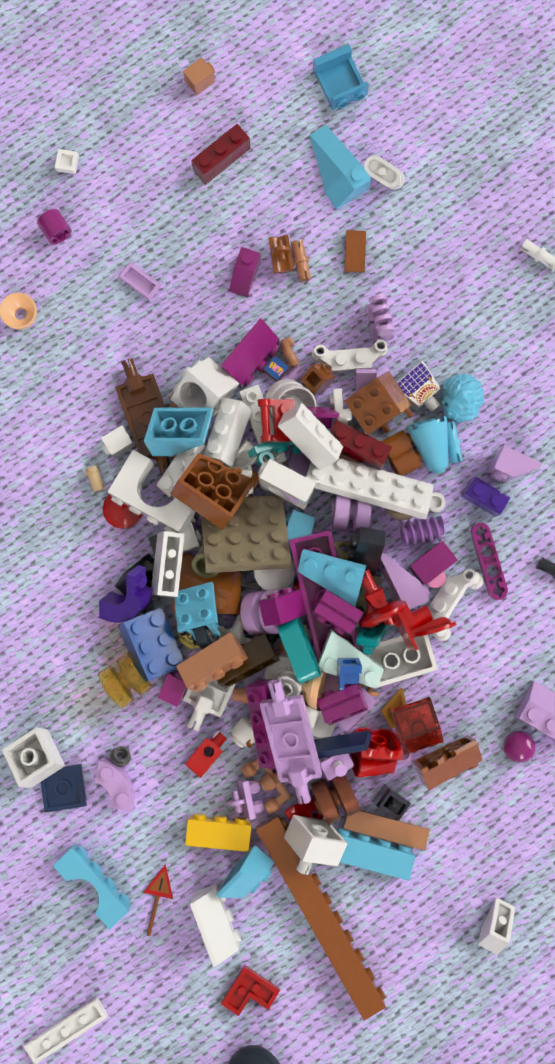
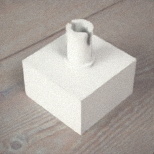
M293 815L284 839L300 858L299 864L296 867L297 871L304 875L309 874L313 863L338 866L348 844L332 825H327L326 820Z

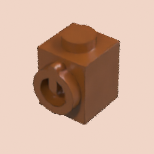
M320 363L312 365L300 380L303 382L302 386L307 388L313 395H316L317 393L324 392L336 377L332 374L333 371L328 365Z

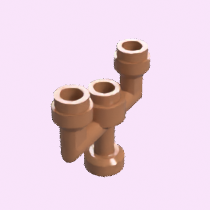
M257 758L252 762L245 763L240 769L248 779L254 776L261 767H259ZM263 768L266 774L261 777L260 785L265 792L271 791L274 788L279 792L277 797L269 798L264 803L268 813L272 814L277 812L280 806L292 797L283 783L279 782L277 772L274 773L273 769Z

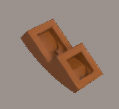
M346 230L344 271L365 272L366 231Z

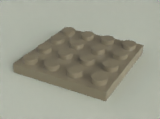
M277 495L245 497L223 530L201 516L206 573L291 568L292 562L283 498Z

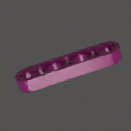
M477 523L473 525L470 533L486 589L492 599L502 600L507 596L508 588L493 537L487 524ZM479 526L481 529H485V533L482 535L483 539L486 540L488 538L489 541L478 545L477 541H482L481 536L475 533ZM483 546H488L491 549L489 557L482 556L481 548ZM490 565L495 566L497 569V574L494 577H490L486 572ZM500 578V582H496L497 587L503 589L499 597L497 594H493V590L496 587L494 583L490 584L489 580Z

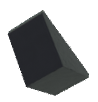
M384 784L373 800L379 809L398 820L401 819L411 805L408 800L386 784Z

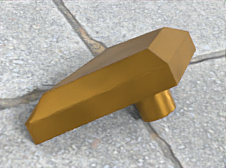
M400 688L381 709L391 729L409 719L403 688Z

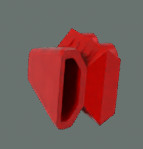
M365 727L354 730L352 733L369 730L371 733L368 750L350 753L354 763L352 770L355 777L362 778L394 773L397 761L402 760V747L395 733L387 729L372 731Z

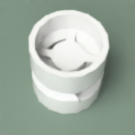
M292 667L285 668L277 678L282 681L284 695L286 697L300 695L303 683H299Z

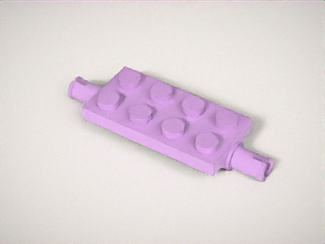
M275 679L270 680L268 686L272 699L262 700L260 708L280 783H291L295 787L298 803L302 804L303 800L304 804L311 801L307 783L311 779L321 778L322 771L303 695L286 697L281 679H277V682H275Z

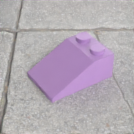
M382 553L379 567L395 600L406 601L410 610L428 602L427 596L430 593L426 585H422L418 579Z

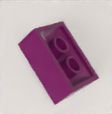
M260 318L221 364V367L239 383L238 387L241 390L245 386L249 387L255 379L253 377L257 371L261 372L266 366V360L270 355L273 357L279 351L280 339L264 320Z

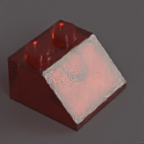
M430 697L390 710L396 737L404 755L444 742L441 727Z

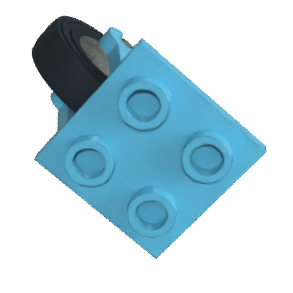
M209 582L178 591V597H174L177 630L179 633L188 631L203 650L217 641L221 634L219 632L220 626L217 624L214 584Z

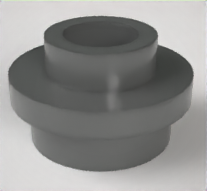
M119 746L111 751L110 761L115 766L124 767L130 762L131 755L126 747Z

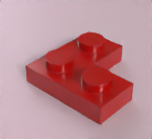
M244 965L222 999L221 1005L239 1016L251 998L269 1010L279 994L280 988Z

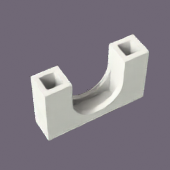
M133 450L108 490L112 497L111 500L120 506L123 503L130 507L128 510L138 516L142 513L147 516V521L156 526L160 523L165 526V531L184 533L196 511L177 498H174L172 502L162 507H152L145 504L141 497V488L154 463L151 459Z
M269 459L268 463L263 462L258 472L261 489L271 495L283 498L284 502L304 512L314 493L313 489L316 483L272 459ZM284 494H286V495L292 497L293 499H295V500H297V501H299V502H298L297 504H295L293 501H291V500H290L288 497H286Z

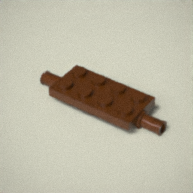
M129 358L127 360L130 367H128L126 360L121 362L127 377L125 379L126 382L115 386L138 453L151 460H156L160 475L163 476L165 473L164 467L167 470L170 465L168 456H152L144 439L154 408L166 407L154 374L141 376L137 372L134 359Z

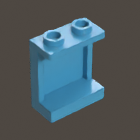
M349 44L313 59V72L332 110L336 108L342 109L348 103L354 100L360 101L366 97L369 85L367 82H363L352 59V49Z

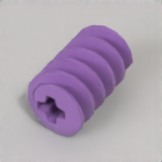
M441 515L438 516L437 520L434 516L430 517L429 522L426 518V520L422 519L421 523L418 519H415L413 525L410 520L406 521L405 526L402 521L399 523L401 538L406 546H409L410 540L413 541L414 545H417L418 539L421 540L422 544H425L426 538H429L430 542L433 543L435 536L440 542L442 535H444V523Z

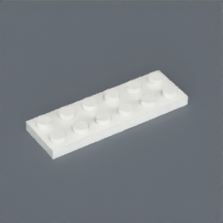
M340 458L321 469H318L311 461L306 478L316 483L315 489L425 520L428 516L433 484Z

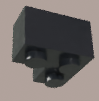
M361 526L357 528L354 536L351 535L349 548H352V550H349L347 561L366 565L365 571L370 570V574L375 576L384 550L386 532Z

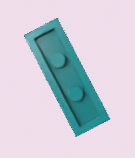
M293 442L263 443L251 448L248 454L250 458L257 456L256 462L258 466H262L264 462L263 457H266L268 461L269 459L274 460L272 452L276 451L277 454L288 451V446L293 445L295 455L301 451Z
M382 622L375 627H363L356 637V644L364 645L363 653L372 655L373 650L378 647L390 625H385Z

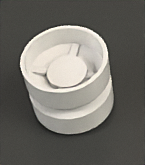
M292 379L277 381L269 388L266 394L267 399H294L295 406L303 403L305 407H317L314 395L307 388ZM269 407V414L273 417L272 407Z

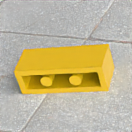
M194 813L193 816L188 818L185 846L249 852L252 822H247L248 819L243 817L227 820V817L222 815L207 818L206 814Z

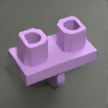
M237 780L238 791L232 792L233 799L228 801V805L235 806L236 813L243 812L244 818H249V820L256 819L255 815L264 812L262 800L252 801L251 794L260 792L259 782L256 780Z

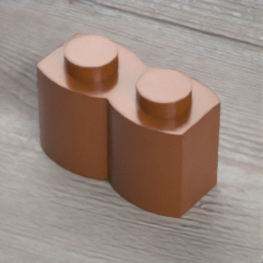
M402 430L381 441L392 446L387 459L395 474L405 476L422 466V457L418 451L415 452L412 448L413 440L408 433L405 434Z

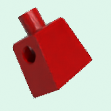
M219 731L210 740L205 738L184 765L199 778H202L223 752L220 747L227 738ZM207 747H210L212 749V753L209 757L204 755V751Z

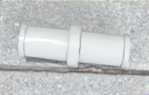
M526 239L520 250L533 257L535 262H541L554 271L555 256L548 253L546 248H540L529 241V239Z

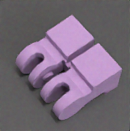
M385 293L373 295L369 298L370 304L365 305L369 323H374L370 324L373 342L391 340L394 338L395 328L392 324L387 296Z

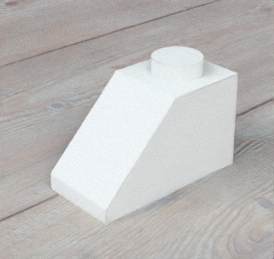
M495 898L481 927L479 946L499 954L509 945L515 913L514 906L499 898Z

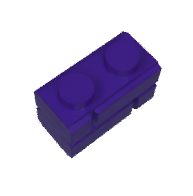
M473 477L461 497L494 517L501 515L511 498L504 493L501 494L499 490L477 477Z

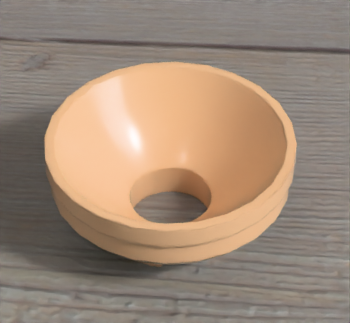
M12 293L3 299L0 305V317L12 329H26L36 320V304L30 296L24 293ZM20 309H24L27 312L26 317L22 320L16 318V312Z
M321 671V676L303 683L302 695L311 708H319L317 699L321 698V694L324 692L326 672Z

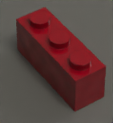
M238 124L234 125L191 160L193 171L206 185L251 149L250 137Z
M335 420L330 430V433L343 446L341 454L366 466L379 470L382 469L392 446L338 420Z

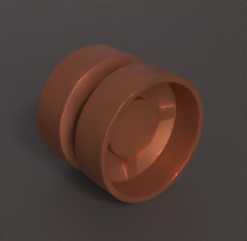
M346 775L333 778L331 780L333 787L329 788L323 778L310 783L314 793L312 796L320 816H324L328 826L341 820L339 807H342L348 816L361 811Z

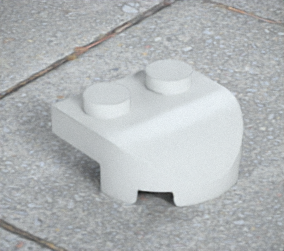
M342 388L333 389L334 394L330 395V406L339 413L337 420L353 428V424H350L352 423L351 410L343 409Z

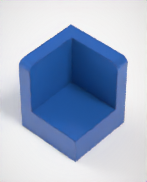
M337 658V683L339 689L344 690V684H358L359 674H362L360 659Z

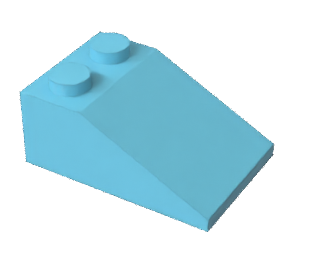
M154 408L144 439L151 455L173 456L203 445L213 408Z

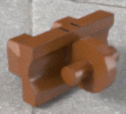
M289 236L268 237L274 274L294 271Z

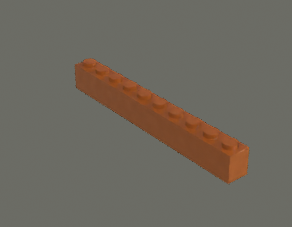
M276 814L256 826V831L365 1021L386 1008L384 999L387 997L382 987L375 985L373 980L376 978L371 968H366L362 961L365 958L359 948L355 949L351 943L354 939L348 929L344 930L342 927L343 919L338 910L333 911L330 906L333 902L327 891L322 892L319 886L322 883L317 873L312 874L310 871L308 875H304L297 871L296 867L299 864L300 858L284 839L289 824L285 817L280 818L279 814Z

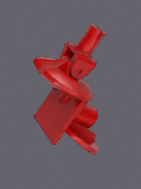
M370 570L364 572L365 576H363L361 584L365 593L362 597L367 602L368 608L366 614L359 621L360 626L365 628L375 627L382 622L385 625L395 624L407 649L416 651L418 647L414 641L415 637L437 633L457 625L455 620L451 621L446 617L433 619L426 605L410 611L406 601L399 600L387 603L383 588L376 586Z

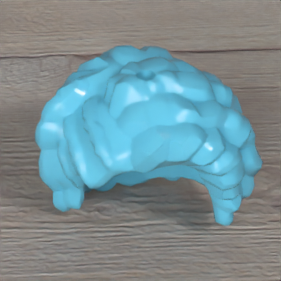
M457 374L447 378L443 382L442 386L444 389L441 396L445 416L458 423L472 421L478 416L482 404H484V389L481 388L480 381H477L475 377L469 374Z

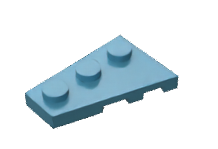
M303 549L298 572L351 605L356 606L366 565Z

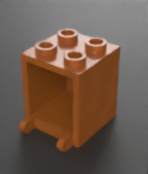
M390 371L380 375L344 400L367 435L379 427H382L387 434L390 432V428L386 423L403 411L408 418L413 417V413L409 408L412 404Z

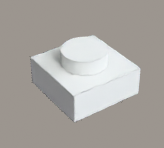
M58 149L55 163L56 171L76 174L79 160L78 152Z

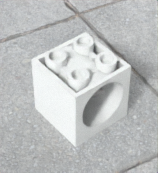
M208 357L203 361H197L192 368L187 367L181 375L183 379L173 388L174 394L170 400L179 408H213L212 419L218 414L223 397L230 399L239 383Z

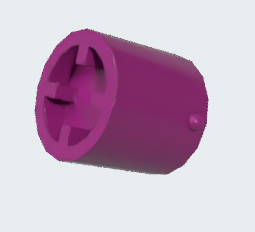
M50 209L37 219V225L51 245H57L71 235L72 230L58 209Z

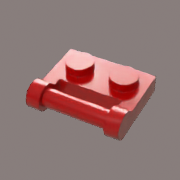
M258 399L262 427L260 442H292L278 427V424L284 412L295 407L294 399ZM269 407H272L274 435L270 433Z

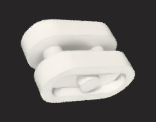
M376 155L370 156L365 161V171L375 180L392 190H397L403 186L405 181L403 172Z

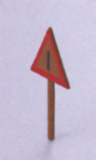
M166 864L143 891V893L156 896L147 936H150L159 898L173 899Z

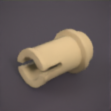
M95 465L85 469V476H88L93 493L105 489L99 473L101 471L100 468L98 469Z

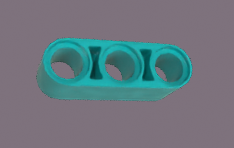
M296 618L278 625L279 635L299 683L302 684L321 676L319 665L300 619Z

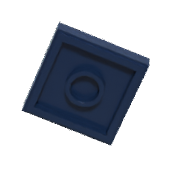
M82 763L64 766L41 781L44 813L87 806Z

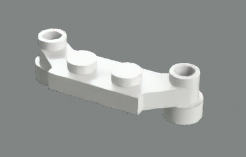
M384 340L376 341L370 348L334 351L326 349L324 345H317L312 351V359L316 363L328 365L333 372L372 369V364L377 359L383 358L386 355L388 347Z
M467 569L464 573L453 578L448 576L429 606L433 619L440 617L449 618L468 587L475 590L483 585L482 576L472 569ZM450 629L433 633V636L439 641H446L451 635Z

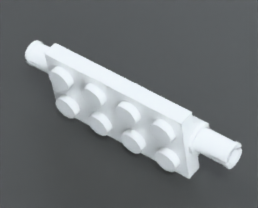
M241 614L237 615L232 628L227 629L219 625L218 631L221 633L219 639L228 633H232L237 637L240 644H246L251 641V639L243 634L245 628L241 622ZM213 680L201 691L193 692L188 689L183 701L193 705L194 712L187 727L192 728L196 721L193 730L199 731L205 715L209 713L221 718L236 684L224 689L218 685L217 680Z

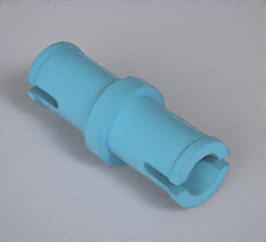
M456 421L448 422L450 463L462 462L464 460L460 448L461 439L458 438Z

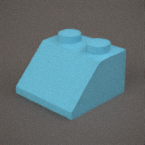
M254 845L231 869L216 895L219 898H244L249 892L253 894L260 886L259 882H265L272 874L270 869L274 861Z

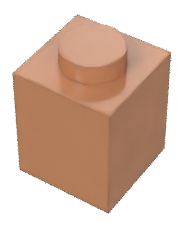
M202 57L183 71L184 81L196 95L215 82L213 66L209 62L206 63Z

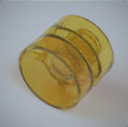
M129 652L116 660L120 672L112 665H108L98 672V677L105 692L122 709L135 701L131 689L142 696L153 688L151 681L146 682L139 674Z

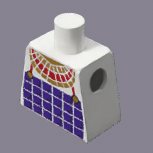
M423 361L397 382L412 404L411 407L415 410L425 405L432 413L441 405L434 397L440 390V387Z

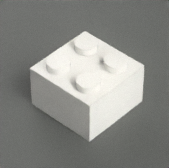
M36 727L2 749L19 787L32 788L65 766L47 729Z

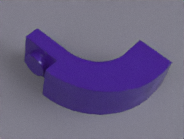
M138 565L126 574V596L110 592L99 600L100 619L114 623L126 622L148 605L152 597L153 588L146 586V567Z

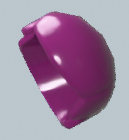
M514 731L506 736L503 742V751L511 761L524 763L533 757L536 751L535 741L526 732Z

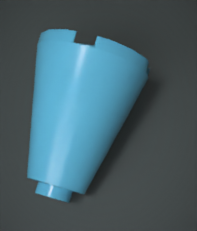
M441 416L442 420L435 417L413 423L414 428L411 425L407 426V430L428 471H433L434 474L446 471L445 467L449 466L447 416Z

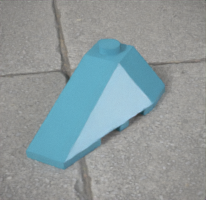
M327 125L310 134L325 194L336 210L369 190L371 178L360 162Z

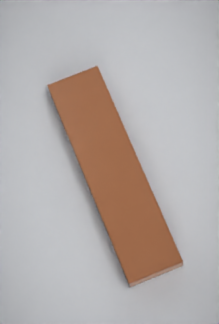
M363 810L351 816L346 814L343 826L347 830L424 851L430 832L429 828Z

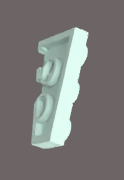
M330 629L318 660L320 671L337 676V658H359L362 664V674H359V683L376 689L384 671L383 667L354 647L348 640L338 635L333 629Z

